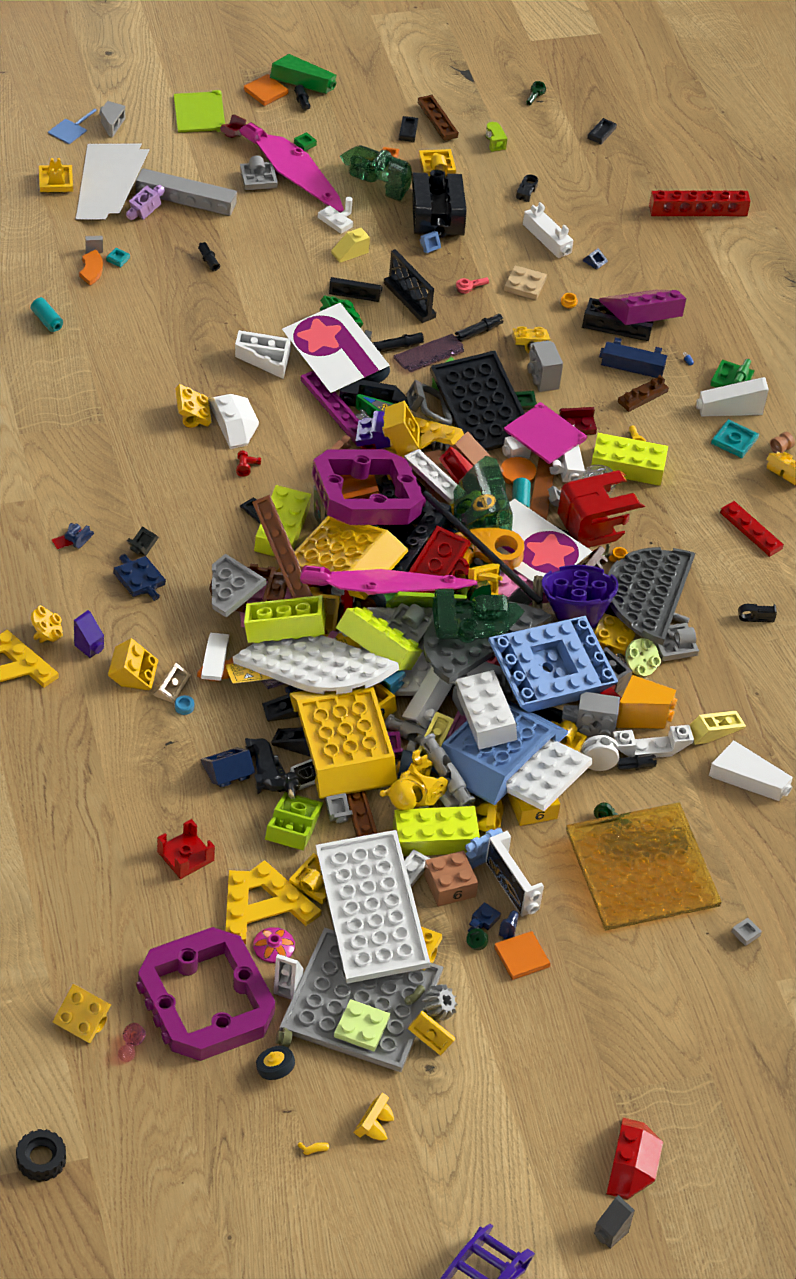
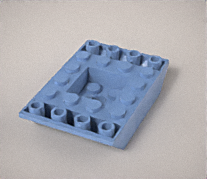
M586 616L488 638L520 707L527 712L578 701L581 694L585 692L599 694L618 683ZM543 666L549 668L550 673L545 671L543 669Z

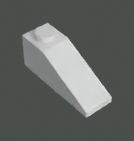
M277 954L274 994L292 1000L303 976V967L297 960Z

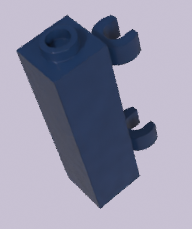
M616 337L614 343L606 342L605 348L601 347L599 358H602V366L658 378L659 375L663 376L667 355L661 354L662 348L655 347L654 352L621 345L622 339Z

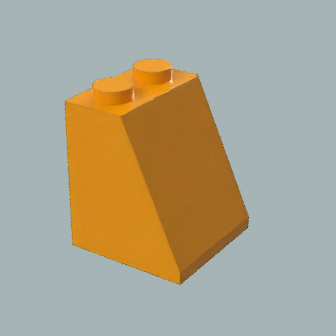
M632 675L619 703L616 727L665 729L667 722H672L675 711L672 710L675 709L678 701L675 698L676 690Z

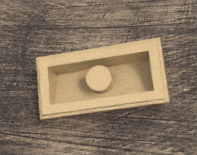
M175 663L168 669L153 695L173 703L191 674Z

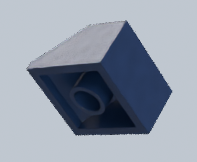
M236 747L200 759L211 782L220 787L230 785L231 781L238 779V781L249 779V775L255 773L251 755L247 749Z

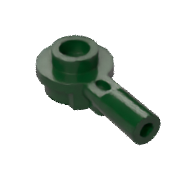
M535 81L531 85L532 93L527 99L526 104L532 105L537 96L545 94L546 86L543 82Z
M602 802L594 808V816L598 820L603 822L611 820L628 830L630 829L632 822L615 813V809L610 804Z

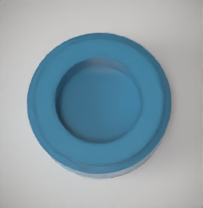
M179 696L175 700L176 712L181 715L192 713L194 710V700L190 696Z

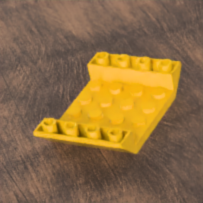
M327 516L294 553L301 569L303 566L308 565L325 567L331 572L372 569L392 570L408 552V549L386 529L371 525H348ZM348 590L350 596L363 600L369 596L365 592Z
M363 685L352 688L350 693L337 694L336 691H325L324 694L307 691L290 693L294 712L298 711L315 768V785L319 799L338 794H350L392 786L393 782L397 780L395 756L373 686L365 688Z

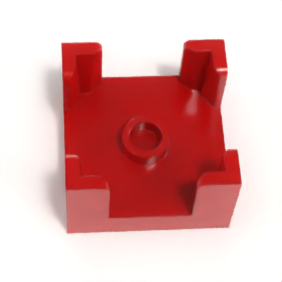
M192 819L183 824V833L169 841H167L166 833L157 837V852L179 879L210 864L215 859L214 844L210 840L207 841V846L197 836V824Z

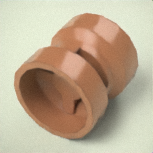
M783 432L779 437L777 436L770 440V447L774 453H783L795 445V440L789 432Z

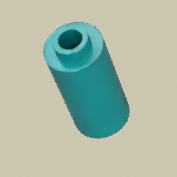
M40 297L32 302L30 307L32 312L50 332H55L62 328L63 319L44 298Z
M517 478L513 481L512 500L516 499L530 508L531 482L526 478Z

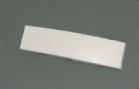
M210 633L201 679L221 681L229 634Z

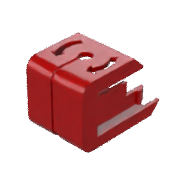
M617 470L571 481L563 485L557 513L568 530L570 537L585 547L590 548L615 542L625 534V531L616 532L614 526L626 525L629 522L630 514L609 519L607 516L645 507V505L639 502L634 493L610 498L607 494L611 490V485L627 482L624 477L626 476L625 473Z

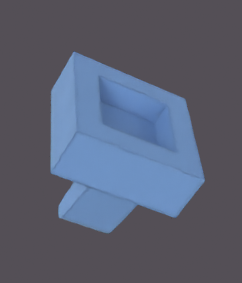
M433 231L420 236V244L425 253L441 248L438 232Z

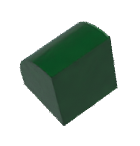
M487 580L477 582V585L470 587L467 592V604L472 606L492 603L491 585Z

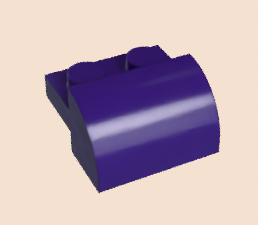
M374 411L373 418L358 420L357 447L375 444L376 449L391 447L390 439L385 437L382 430L385 412Z

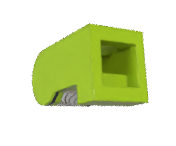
M489 122L486 126L485 136L490 140V151L506 150L508 138L501 125L497 122Z

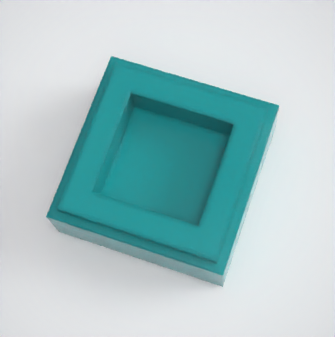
M115 248L106 257V261L121 268L130 259V254Z

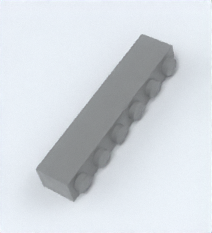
M142 168L136 179V193H139L145 186H149L153 190L155 186L161 185L165 191L159 197L160 199L230 216L237 203L236 190Z

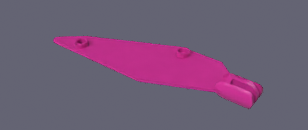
M252 122L241 127L240 134L259 146L277 172L324 204L330 205L340 213L344 211L339 195L307 152L284 137L268 135L263 129Z
M308 565L302 567L300 576L303 584L319 586L330 584L338 589L365 592L369 595L398 593V591L449 590L477 585L476 580L456 578L453 575L437 576L386 569L331 572L325 567Z

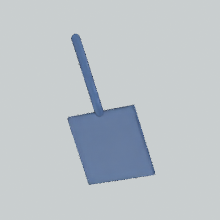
M93 109L76 123L64 119L48 131V133L67 144H71L87 131V129L79 126V124L97 110Z

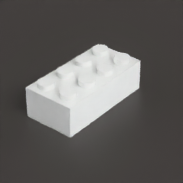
M494 670L457 679V695L478 749L517 740L516 722Z

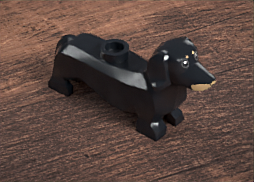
M245 738V748L249 750L251 758L253 755L256 758L257 773L255 774V786L257 794L261 793L263 789L269 791L285 789L288 796L294 799L296 791L300 789L301 785L299 776L295 772L282 774L278 771L277 767H280L278 755L273 754L271 745L266 739Z

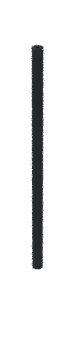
M428 491L423 492L422 495L425 497V500L470 540L488 559L495 564H500L499 569L536 604L539 605L543 601L531 587Z

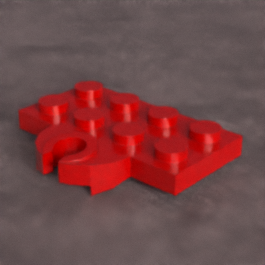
M437 526L409 572L437 576L453 575L455 577L458 574H464L468 579L470 567L463 556L471 544L470 540ZM449 589V590H445V591H449V592H450V591H457V590H459V589ZM442 590L416 591V592H418V593H438V594H440Z

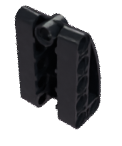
M432 170L430 176H428V173L413 172L412 207L414 234H428L436 231L439 238H443L446 235L464 236L467 208L462 174L447 173V177H445V172L441 170Z

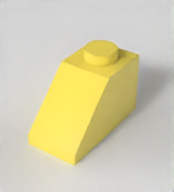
M362 228L349 231L331 250V253L340 263L369 253L370 237Z

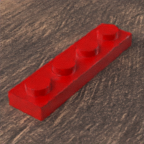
M735 501L721 508L720 514L769 557L783 549L784 544Z

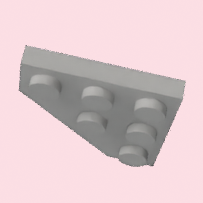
M224 554L212 564L213 609L228 617L267 585L266 579L227 554Z

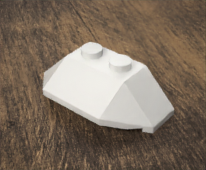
M233 394L208 398L209 405L229 448L234 449L247 446L259 425V421L248 398Z

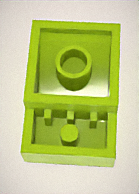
M285 792L275 807L273 817L267 825L265 840L304 851L319 818L323 802L298 795L291 799L287 792Z

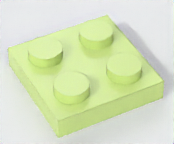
M350 999L335 1030L334 1038L375 1052L390 1019V1013Z

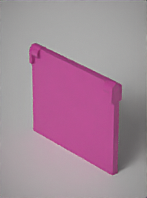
M539 402L534 408L504 427L505 432L548 464L587 439V435L542 402Z

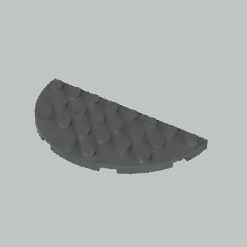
M652 547L630 552L625 555V558L620 561L617 560L608 573L609 576L611 574L614 575L618 581V591L610 603L612 611L635 633L655 644L663 645L696 553L677 548L669 551L661 550V547Z
M499 599L492 600L490 604L469 606L465 603L454 606L438 615L429 624L424 635V657L426 662L430 663L434 668L433 672L443 681L450 684L495 656L488 641L489 637L547 625L551 622L552 615L544 612L542 609ZM447 617H457L465 623L466 629L457 634L447 633L441 629L440 623ZM453 625L458 629L465 627V625Z

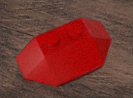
M628 1118L622 1119L607 1195L615 1197L619 1195L621 1198L628 1200L634 1194L655 1182L663 1141L644 1122Z

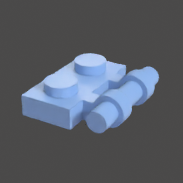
M501 828L491 829L480 838L475 837L471 839L470 843L465 845L467 850L465 854L472 869L486 862L489 838L503 833Z

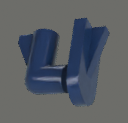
M70 523L64 538L73 542L75 548H81L94 535V531L90 530V526L86 525L81 530L79 524Z
M515 910L511 911L508 918L503 919L500 924L499 936L503 937L502 941L515 937L519 917L518 912Z

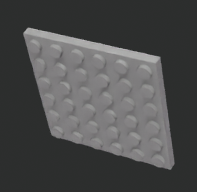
M324 928L282 1020L279 1031H282V1028L285 1027L292 1031V1036L402 1072L416 1038V1035L407 1028L421 1011L425 1013L427 1011L423 1009L425 1004L421 1001L425 998L424 994L411 1005L405 1004L404 1000L407 996L413 994L418 985L424 986L426 991L430 986L438 984L443 972V966L430 962V968H426L425 971L420 969L347 984L335 931ZM350 999L390 1013V1019L375 1052L334 1038L335 1030Z

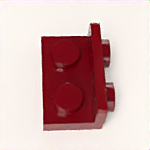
M594 407L561 408L559 410V416L571 425H574L585 435L597 433Z

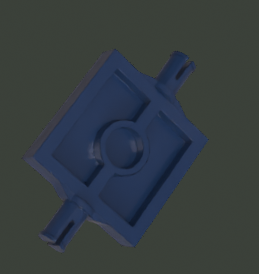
M122 554L119 559L123 562V565L114 567L113 574L132 597L140 594H149L153 601L158 600L160 595L155 590L164 586L166 579L147 556L131 561L126 554Z

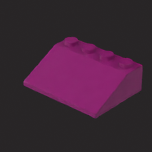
M656 289L599 298V301L625 325L682 317L687 298L678 290Z

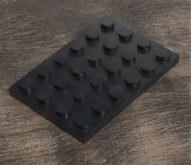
M496 351L432 365L430 372L447 409L451 413L455 427L461 428L464 434L469 432L485 451L502 448L505 437L511 436L504 431V427L525 413Z

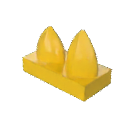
M501 799L495 805L484 802L475 807L477 814L487 816L478 821L480 831L487 832L491 829L501 828L504 807Z
M423 1011L418 1014L407 1028L440 1056L455 1040L453 1035Z
M383 1092L373 1099L353 1133L359 1138L366 1134L376 1140H387L383 1127L376 1120L394 1121L392 1110L386 1103L389 1097Z

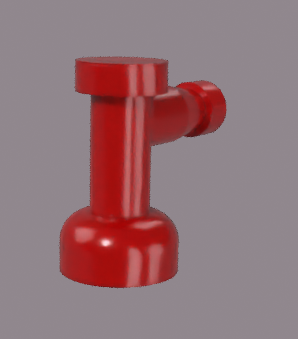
M244 450L237 453V458L239 459V464L236 467L237 475L241 477L248 476L251 473L249 464L261 465V457L248 456V452Z

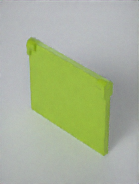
M220 90L174 94L178 133L221 132L220 128L221 125L225 124Z
M398 591L391 600L387 601L386 608L398 607L401 603L409 607L412 604H416L424 608H452L463 603L467 599V595Z

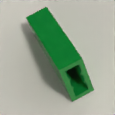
M287 54L272 63L270 78L293 85H302L304 88L325 94L334 90L337 84L336 74L291 54Z

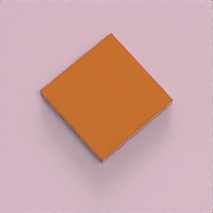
M269 74L244 85V91L264 106L289 93V89L277 80L270 78Z
M533 931L497 942L494 945L512 980L550 967L551 963Z

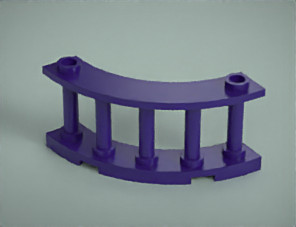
M488 1224L484 1228H478L474 1237L459 1252L440 1279H452L458 1270L472 1279H489L465 1263L473 1253L500 1270L501 1275L497 1279H517L525 1273L535 1253L528 1248L522 1253L519 1251L516 1253L489 1235L493 1225ZM486 1243L510 1259L511 1263L508 1261L506 1263L481 1246Z

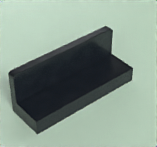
M331 277L329 294L379 302L383 287L378 284Z

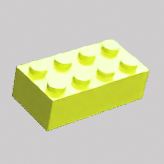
M598 433L590 472L601 474L602 472L609 473L620 470L626 474L624 477L627 480L661 486L668 446ZM599 468H604V469H606V470L597 471V469H599Z
M276 485L271 498L294 550L310 509L311 494ZM260 524L255 537L254 551L275 557L264 529Z
M323 595L247 603L244 625L248 643L325 635L326 612Z
M355 607L346 609L336 626L339 631L369 652L398 662L399 670H412L423 651L418 647L419 644L412 639L407 640L403 637V633L400 630L387 626V621L374 617L373 612L368 608Z
M475 806L394 810L393 830L397 831L403 857L409 856L413 850L425 856L447 855L460 851L467 853L465 845L470 843L471 839L475 837L480 838Z

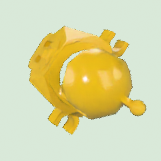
M418 749L412 754L414 763H411L409 769L402 773L400 779L393 782L390 788L381 790L380 796L385 797L388 795L392 804L400 810L431 806L447 791L448 780L444 777L438 779L430 777V768L433 762L427 759V755L420 757V750Z

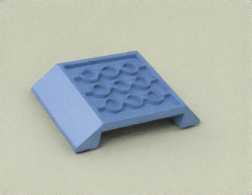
M507 699L506 701L516 722L517 740L479 750L468 721H466L441 746L466 783V789L493 805L507 794L506 781L550 739L560 742L568 734V730L533 712H527L519 705ZM433 766V767H432V772H434L435 774L439 775V773L437 772V770H436V769L434 768V766Z

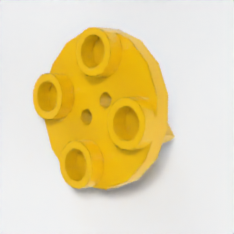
M41 605L31 613L32 625L37 631L33 636L34 640L39 638L40 643L47 640L55 642L63 636L60 624L62 620L58 614H53Z

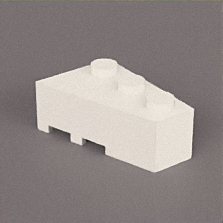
M239 330L235 343V357L284 379L290 355V339Z

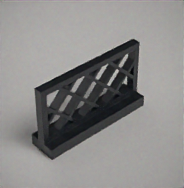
M396 249L391 250L389 277L384 278L383 284L421 323L436 318L437 312L432 308L434 288Z
M590 298L584 313L582 328L649 342L654 321L625 325L599 299Z

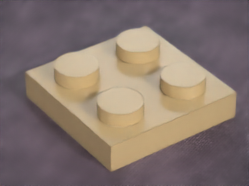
M515 265L505 284L504 291L537 300L546 281L547 274Z

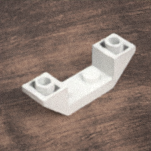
M690 725L670 726L669 734L666 737L635 739L632 730L613 731V737L618 744V750L628 757L652 754L656 758L670 757L694 742Z

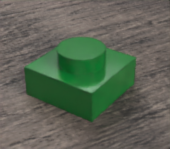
M306 132L295 137L294 144L303 149V151L317 146V140Z

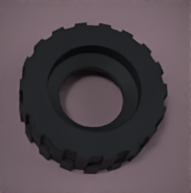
M37 1129V1131H30L29 1134H25L19 1140L18 1147H16V1161L19 1171L22 1172L24 1177L26 1176L28 1179L36 1180L37 1182L49 1181V1179L57 1177L63 1171V1167L66 1164V1146L63 1143V1139L57 1133L47 1129ZM39 1146L48 1147L52 1151L51 1160L46 1164H35L30 1159V1153L34 1148Z

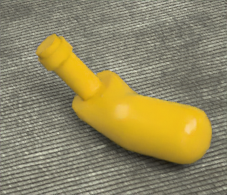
M299 1142L298 1147L304 1151L303 1154L310 1155L315 1152L328 1151L329 1144L320 1142L305 1147L303 1143Z

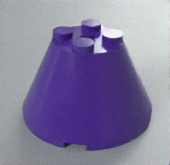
M567 565L559 567V571L553 573L549 571L542 579V589L558 622L586 616L591 628L594 629L618 591V581L614 575L611 574L609 576L604 573V569L598 567Z

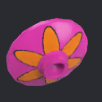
M270 927L256 935L253 949L261 960L268 963H276L277 954L288 958L292 956L295 950V941L286 930Z

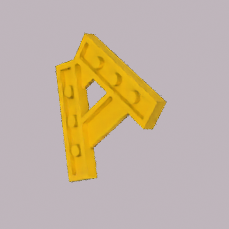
M414 417L420 427V450L434 441L453 446L464 435L461 428ZM392 447L384 448L385 450L398 455L396 450H393Z
M5 630L0 634V653L5 654L13 661L12 663L0 666V682L29 675L45 688L59 678V673L9 630Z
M265 860L250 871L229 870L225 931L241 936L244 944H246L248 923L290 912L302 924L307 926L321 916L322 910ZM261 886L273 897L248 905V893L253 888Z

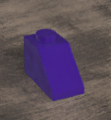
M87 610L74 619V646L91 658L104 649V634L92 613Z

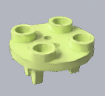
M639 638L633 640L628 645L624 661L635 675H650L660 665L661 659L652 641Z

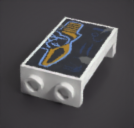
M508 831L490 837L486 864L520 915L534 914L540 909L544 885L539 883L531 886L509 854L511 835Z

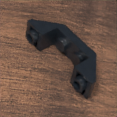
M359 380L341 388L339 397L348 406L356 407V396L361 394L394 404L405 400L409 408L407 397L396 385Z

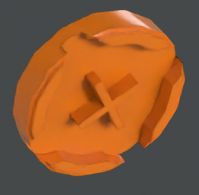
M510 457L501 465V468L504 470L501 478L508 484H513V481L517 478H526L532 483L536 476L535 465L523 457Z

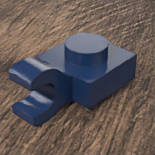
M484 902L472 914V921L469 923L471 927L468 929V932L475 928L489 930L500 919L501 913Z

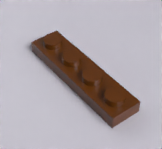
M434 96L419 97L417 103L443 141L458 138L459 132Z

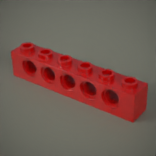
M658 190L651 191L649 209L651 216H748L751 201L748 191Z

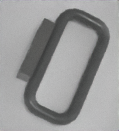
M414 380L406 393L410 410L417 412L420 407L422 413L427 418L437 423L451 425L452 416L440 392L435 388ZM424 392L440 400L444 418L428 409Z

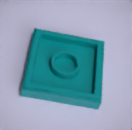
M728 419L712 438L711 444L743 458L757 441L759 434Z

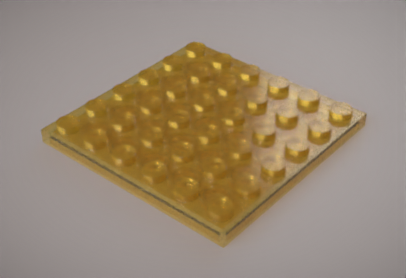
M680 802L566 825L567 835L605 931L721 906L722 901Z

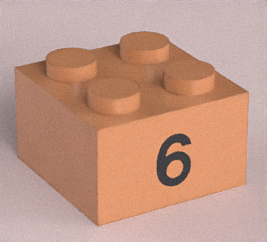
M464 851L425 860L423 875L437 907L476 897L478 881Z

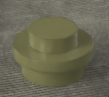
M283 1027L282 1031L277 1032L276 1044L289 1048L292 1040V1031Z

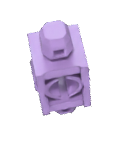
M157 185L152 190L149 186H145L129 200L131 208L126 212L127 218L133 220L139 216L145 219L161 205L159 197L164 193V188L161 185Z

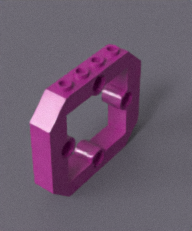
M328 449L313 460L311 476L326 514L348 525H408L421 515L422 507H425V497L421 493V487L418 486L416 476L413 475L412 467L409 466L407 459L385 449ZM339 475H351L353 478L360 480L368 478L369 475H390L395 486L394 493L400 499H388L382 494H372L369 499H344L342 495L343 478Z
M214 927L150 949L138 972L137 990L139 994L144 995L145 1006L148 1011H152L154 1024L157 1028L160 1027L164 1044H168L172 1052L199 1061L264 1038L275 1014V1000L241 936ZM225 954L234 971V990L239 994H246L254 1010L235 1017H231L230 1014L225 1012L216 1013L212 1017L210 1026L188 1033L176 1011L175 998L167 993L160 977L175 971L185 976L193 975L198 969V963Z

